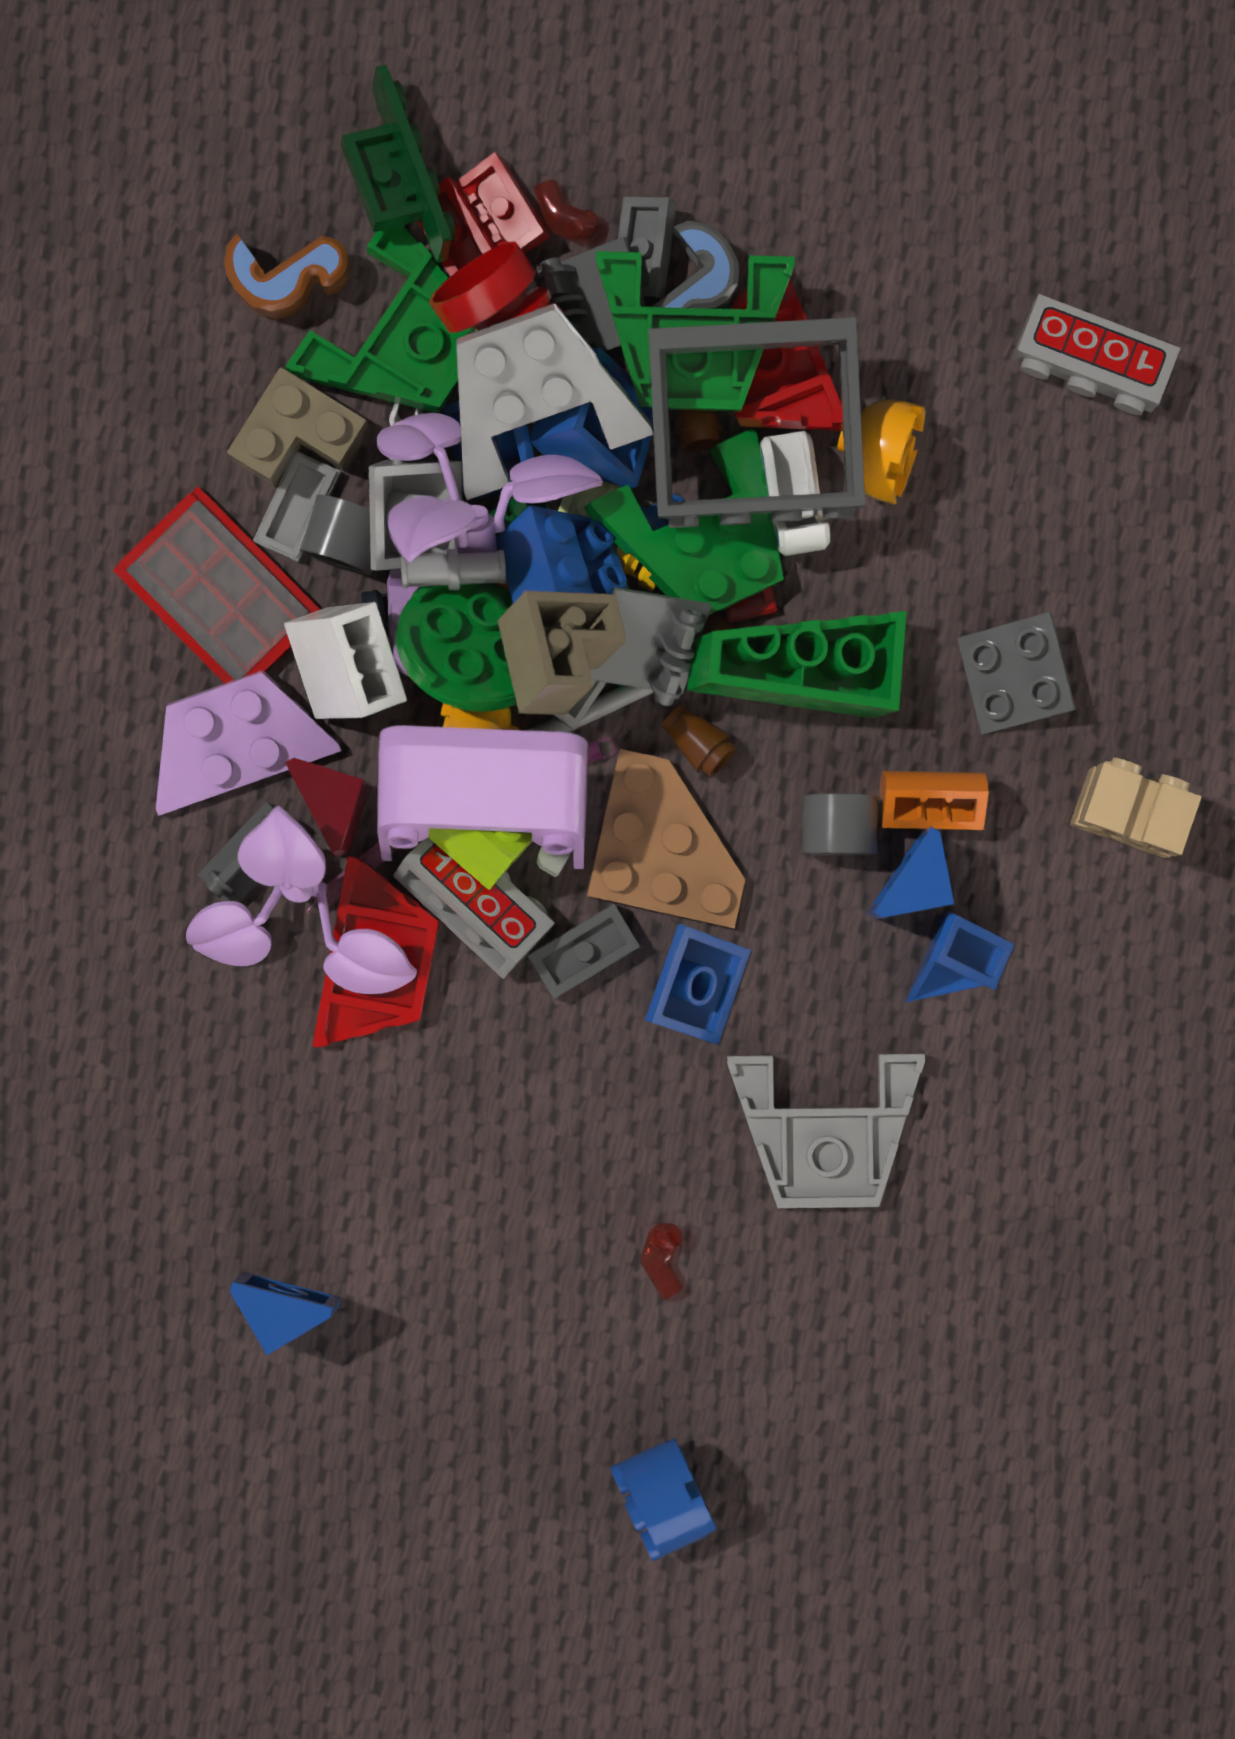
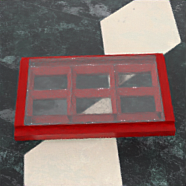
M199 486L175 506L113 569L124 583L224 684L261 670L267 673L292 648L284 623L320 610Z

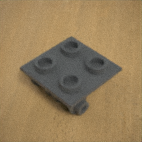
M624 236L561 262L560 258H551L540 263L542 269L538 271L541 285L545 286L552 295L549 303L556 302L567 320L591 349L600 347L604 352L621 346L596 264L595 253L596 251L630 252L626 237ZM641 291L640 306L646 307Z
M614 587L612 594L616 595L627 641L599 669H590L592 680L652 689L655 693L654 700L657 703L670 706L673 704L674 699L680 698L681 694H683L691 666L690 659L695 654L692 643L694 639L702 636L712 605L706 602Z
M1052 612L957 638L981 735L1047 717L1052 718L1064 715L1069 711L1076 710Z

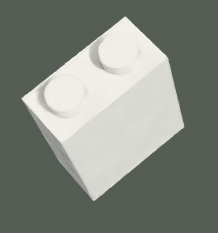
M376 602L327 607L284 623L315 719L362 718L407 701Z

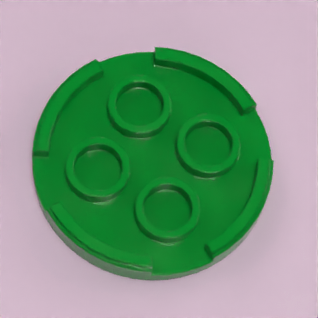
M493 583L459 584V590H449L448 585L422 586L416 589L403 608L396 629L397 652L404 669L411 679L436 700L463 710L488 712L502 710L517 704L498 625L499 618L513 605L510 591Z

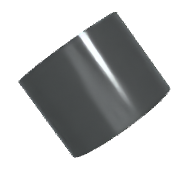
M318 494L299 551L316 560L356 573L371 575L370 509L343 499ZM329 557V558H331V559L333 558V559L339 560V561H341V562H344L345 565L343 566V565H340V564H337V563L328 561L327 558Z
M867 794L803 795L802 854L878 855V796Z

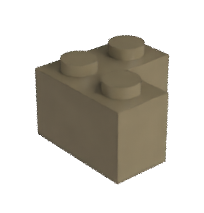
M280 367L228 449L227 454L234 463L277 488L289 462L296 451H300L302 446L345 472L371 429L366 419Z
M525 591L498 620L519 714H566L594 686L590 669H599L627 641L617 598L613 594Z

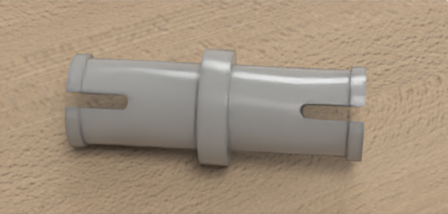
M457 548L447 549L446 554L420 555L410 563L400 555L402 589L448 585L449 590H459V584L497 582L503 584L506 580L504 550H498L497 552L458 553Z

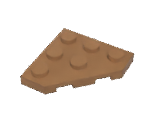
M620 749L587 896L735 929L745 878L669 759Z

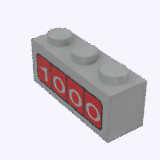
M1038 294L1028 314L1012 360L1020 362V370L1032 377L1048 379L1050 374L1067 380V388L1077 394L1095 397L1096 392L1114 398L1113 405L1116 408L1130 414L1142 415L1143 410L1152 412L1159 405L1180 347Z
M429 838L421 841L404 858L393 875L395 879L502 979L514 969L555 924L548 917L546 909L538 900L525 896L511 883L507 872L488 890Z

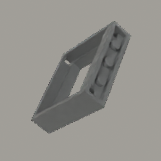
M856 317L648 329L658 519H669V528L700 526L699 517L720 516V525L750 524L751 514L771 513V522L802 521V511L820 510L823 513V520L854 518L853 509L865 506ZM839 345L846 492L673 502L665 354Z

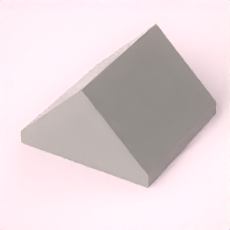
M387 459L369 466L371 570L401 568V553L392 541L388 526V515L395 505L418 496H432L441 501L450 498L439 460L402 461ZM449 460L461 501H463L462 461ZM455 538L435 545L420 555L446 554L447 549L456 548Z

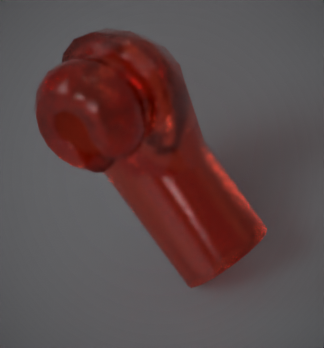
M548 180L533 188L546 227L553 234L572 241H583L598 232L599 218L596 213L589 209L583 211L582 209L565 204L557 180Z
M659 1223L648 1232L640 1256L641 1265L662 1300L671 1297L684 1288L671 1266L676 1249L683 1240L681 1230L673 1223Z

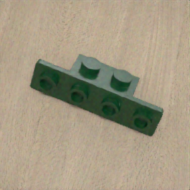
M386 64L377 66L372 92L384 125L342 135L341 148L372 231L377 232L421 221L436 262L446 261L451 243L456 240L453 218L449 211L443 212L437 198L439 196V184L432 167H425L420 154L422 153L423 146L419 129L415 123L409 124L404 112L406 109V99L403 87L399 80H392Z

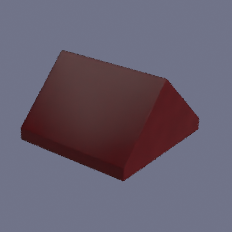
M292 758L286 761L285 764L332 854L339 857L349 854L372 785L364 779L301 759Z

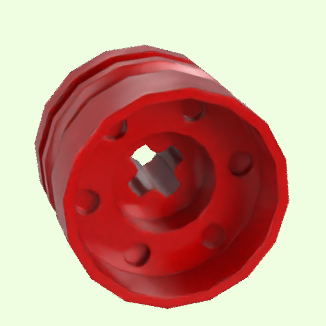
M515 241L492 248L470 261L443 282L429 300V304L449 333L461 332L471 328L464 336L555 304L565 316L556 302L549 303L552 295L545 286H537L524 291L533 281L536 271Z

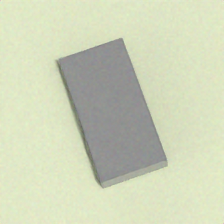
M296 451L283 474L253 542L300 563L304 554L299 551L316 496L318 494L331 496L341 472Z

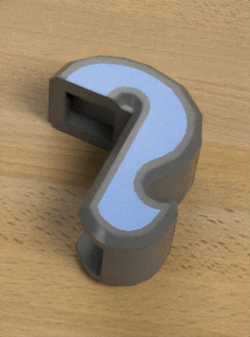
M686 221L674 226V239L699 271L652 307L726 309L737 293L739 279V262L729 242L718 230L705 223Z

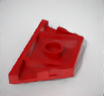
M789 279L774 322L807 320L791 279ZM747 288L733 302L731 309H747ZM818 346L764 349L741 412L734 411L739 425L746 427L843 431L842 404Z
M349 855L347 858L333 932L334 938L339 942L343 934L355 929H371L381 932L394 940L402 948L410 964L417 969V974L406 985L380 994H361L349 991L337 985L325 974L312 1047L321 1048L338 1041L357 1036L361 1037L389 1027H397L419 1021L422 1018L440 920L361 858L354 855Z

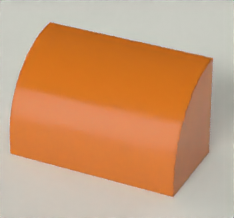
M883 770L880 779L882 828L927 829L932 826L935 829L984 830L989 793L986 774Z

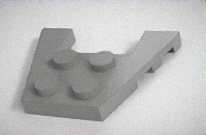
M555 304L457 338L463 485L466 500L503 488L505 484L510 483L509 475L493 436L588 402L593 403L610 450L654 435L653 426L644 412L641 413L631 401L626 390L616 378L613 379L596 358L594 351Z
M878 1054V1106L830 1108H774L773 1056H727V1065L777 1208L879 1207L898 1149L901 1132L914 1098L913 1094L919 1075L922 1073L925 1054Z

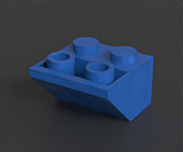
M530 505L505 528V531L496 537L497 549L504 550L506 581L513 604L525 591L612 594L614 587L629 589L613 534L599 520L595 522L589 517Z

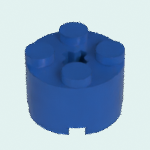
M676 1438L657 1444L610 1467L621 1494L624 1495L631 1492L630 1495L625 1497V1506L637 1532L647 1528L640 1535L652 1561L690 1545L717 1530Z

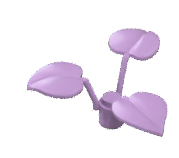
M437 413L418 414L382 429L377 436L379 451L393 460H417L434 453L439 460L450 498L443 501L432 496L413 497L398 503L389 512L388 526L392 541L409 563L427 549L454 538L458 553L497 552L496 533L505 531L504 517L512 495L516 501L521 503H541L603 486L601 477L597 473L572 458L561 455L534 457L515 465L510 470L512 482L503 486L495 517L488 514L485 507L469 505L461 501L449 459L444 449L461 442V425L455 419Z
M276 806L261 824L246 835L238 851L239 865L250 878L260 884L274 886L273 892L261 912L252 917L250 911L239 902H217L197 913L189 923L186 931L187 943L191 944L199 953L227 965H253L262 961L271 949V935L260 925L266 922L281 895L283 894L288 900L293 902H305L312 896H316L325 944L329 950L333 951L325 958L323 968L329 978L337 985L356 993L380 994L406 985L417 974V969L410 964L402 948L394 940L381 932L371 929H355L343 934L339 942L334 938L326 898L328 886L321 882L326 869L325 855L304 828L280 806Z

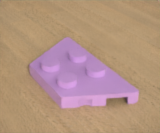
M263 670L168 703L166 706L156 801L157 814L159 816L289 770L285 762L292 758L312 762L340 752L339 741L332 735H329L309 716V713L282 691L281 687Z

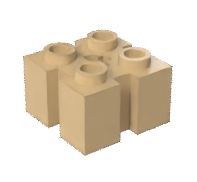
M1113 758L1112 762L1105 761L1097 767L1094 766L1088 770L1070 826L1127 844V846L1162 858H1169L1171 855H1182L1202 796L1189 792L1190 783L1168 775H1161L1160 779L1152 778V780L1143 778L1140 775L1142 770L1140 765L1119 758Z

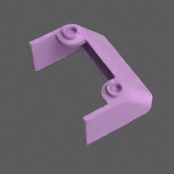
M392 726L382 730L378 754L377 825L382 861H392L393 847L413 848L418 845L419 841L428 838L429 828L532 832V840L542 846V850L549 854L564 855L574 850V869H584L587 809V741L579 735L566 732L424 726Z

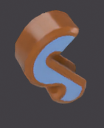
M237 233L226 246L225 270L238 297L256 315L274 320L294 316L304 308L311 296L314 285L321 284L325 294L335 295L345 287L351 275V262L347 251L338 240L331 237L320 236L266 274Z

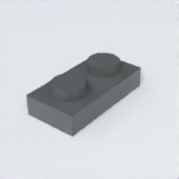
M623 197L618 238L626 237L630 252H642L641 291L644 301L659 302L665 297L677 204L669 197Z
M612 904L528 955L553 999L638 949L640 945L615 904Z

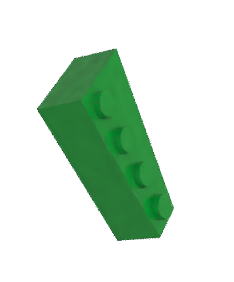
M907 611L872 616H851L844 619L825 621H803L796 624L778 626L767 625L712 631L693 640L692 644L695 654L690 659L691 666L688 673L687 691L868 718H877L899 711Z

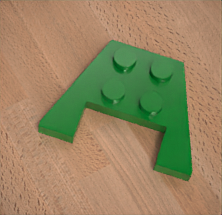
M405 225L377 231L367 245V254L408 278L355 357L309 330L286 364L285 370L302 380L439 414L458 386L457 338L463 337L471 328L461 332L449 333L429 304L432 294L448 277L433 261L432 254L421 242L418 243L405 228Z
M596 251V264L639 408L652 409L648 329L774 322L795 265V257L749 255L747 309L640 306L642 252ZM764 349L665 354L668 410L741 412Z
M754 428L725 440L710 450L732 493V496L725 499L768 496L758 437ZM629 485L594 499L584 507L587 515L595 522L599 520L616 537L614 542L626 555L631 553L651 573L649 578L666 596L711 603L712 606L708 617L761 593L784 580L773 522H771V513L751 514L750 524L720 525V516L699 517L700 526L669 528V525L653 531Z

